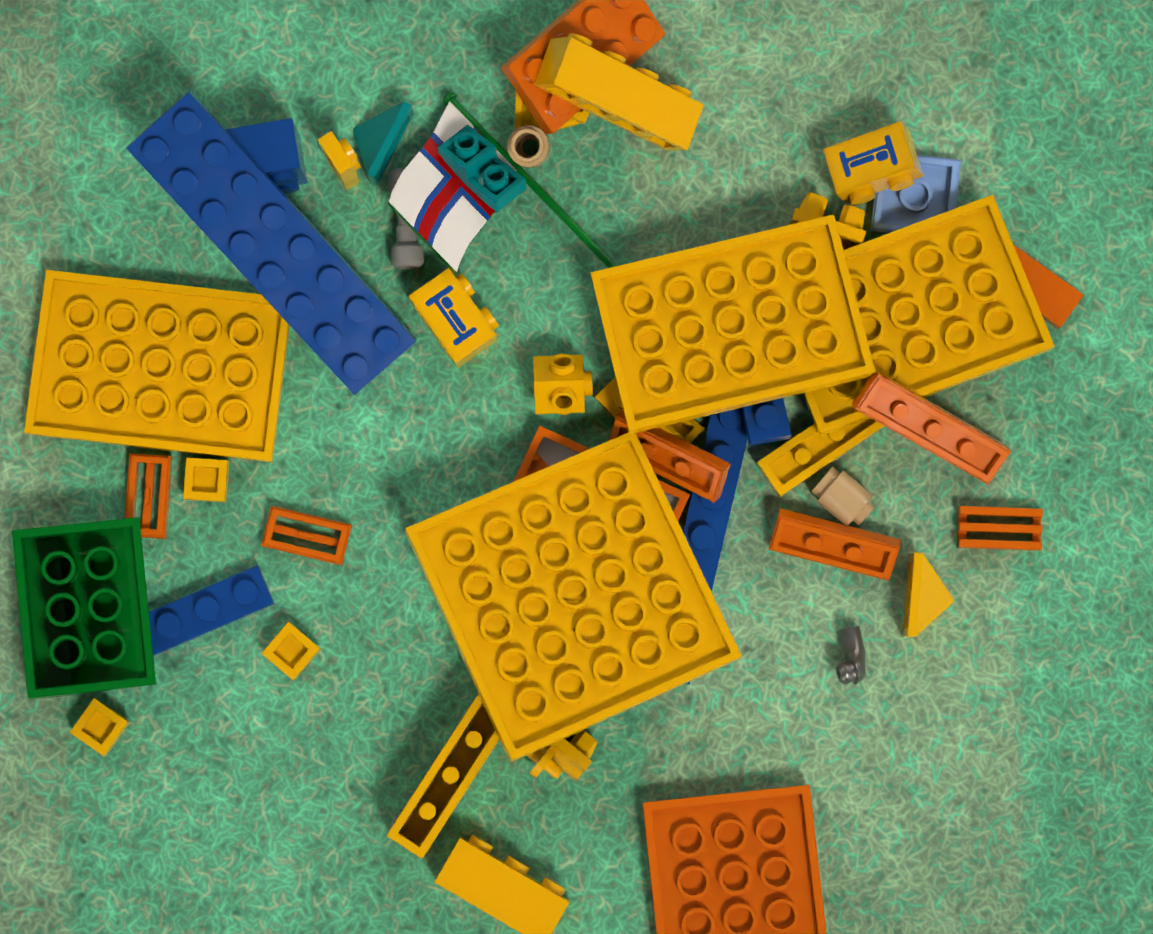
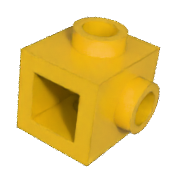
M583 354L533 356L535 414L566 415L570 413H585V396H593L592 371H584Z

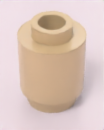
M524 125L511 133L507 149L515 163L525 168H537L549 159L551 142L547 134L538 127ZM529 140L536 141L539 146L538 152L532 156L526 155L524 152V145Z
M833 466L811 491L819 498L817 502L847 526L852 521L859 526L874 509V506L869 503L873 494L844 470L840 473Z

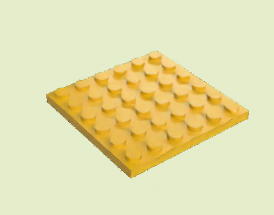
M628 432L405 528V534L510 763L742 657L636 433L629 434Z

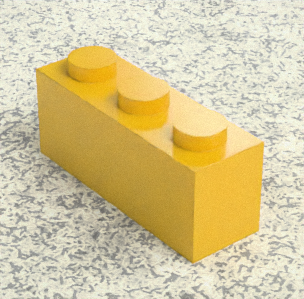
M472 834L469 840L461 836L434 883L521 934H552L570 903V900L563 896L567 889L547 877H544L541 883L527 875L530 867L509 855L505 862L492 855L491 851L494 846L478 836Z

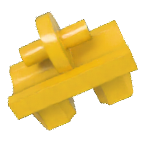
M808 192L800 208H795L789 225L823 217L828 199L824 196ZM851 205L843 206L839 220L836 221L844 249L863 243L866 231L862 230L865 211Z
M582 730L574 736L570 743L566 739H562L527 755L536 763L529 774L536 779L544 769L553 778L557 779L564 771L577 781L593 762L589 758L592 756L598 742L590 734Z

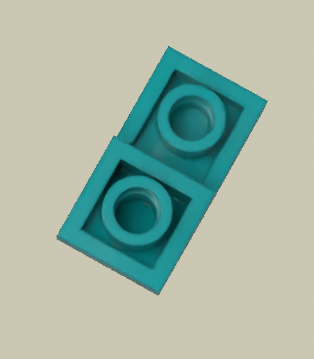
M469 125L463 127L438 147L439 155L453 172L496 212H499L527 189L526 179L499 159L496 153V146Z

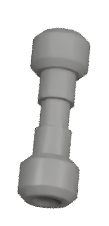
M405 168L393 169L388 174V191L392 193L396 182ZM397 214L396 244L391 248V265L400 270L418 269L424 264V249L417 243V234Z

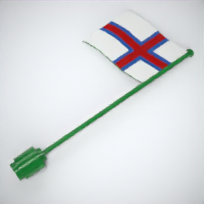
M447 93L443 98V103L447 107L432 136L401 173L388 202V205L432 251L457 274L459 264L468 246L495 213L453 172L438 153L440 145L463 127L469 125L496 146L497 157L526 179V184L608 268L617 266L456 100L457 94Z

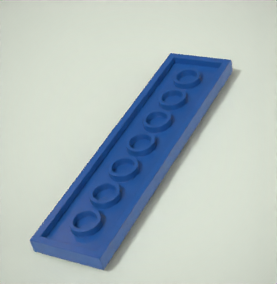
M190 90L126 147L134 158L354 395L416 342V337Z

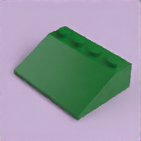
M140 518L12 530L28 699L36 700L156 685Z

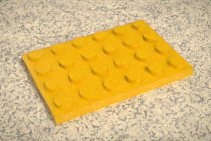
M993 195L844 250L875 370L923 398L1053 350L1055 347ZM870 377L803 393L819 436L870 418L856 410L852 405Z
M834 214L590 272L629 434L867 378L876 372Z
M46 270L24 433L35 436L273 463L290 325L261 294Z

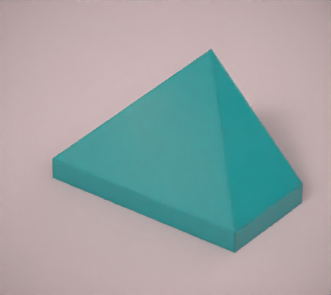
M405 101L353 129L369 181L375 185H378L414 115L412 105Z

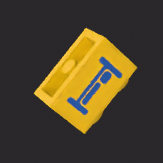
M902 121L823 149L836 195L846 204L851 202L852 205H859L869 202L875 198V193L889 188L891 191L903 190L912 186L914 179L923 177L910 131Z
M448 268L408 297L410 303L458 369L498 341L494 330L499 325L486 306L479 310L470 297L475 294V291L465 276L460 273L455 277L450 268Z

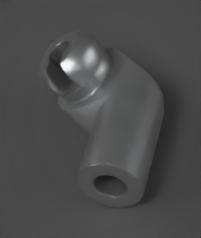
M860 626L839 630L846 662L837 665L836 675L839 682L844 685L851 682L856 685L865 678L866 655Z

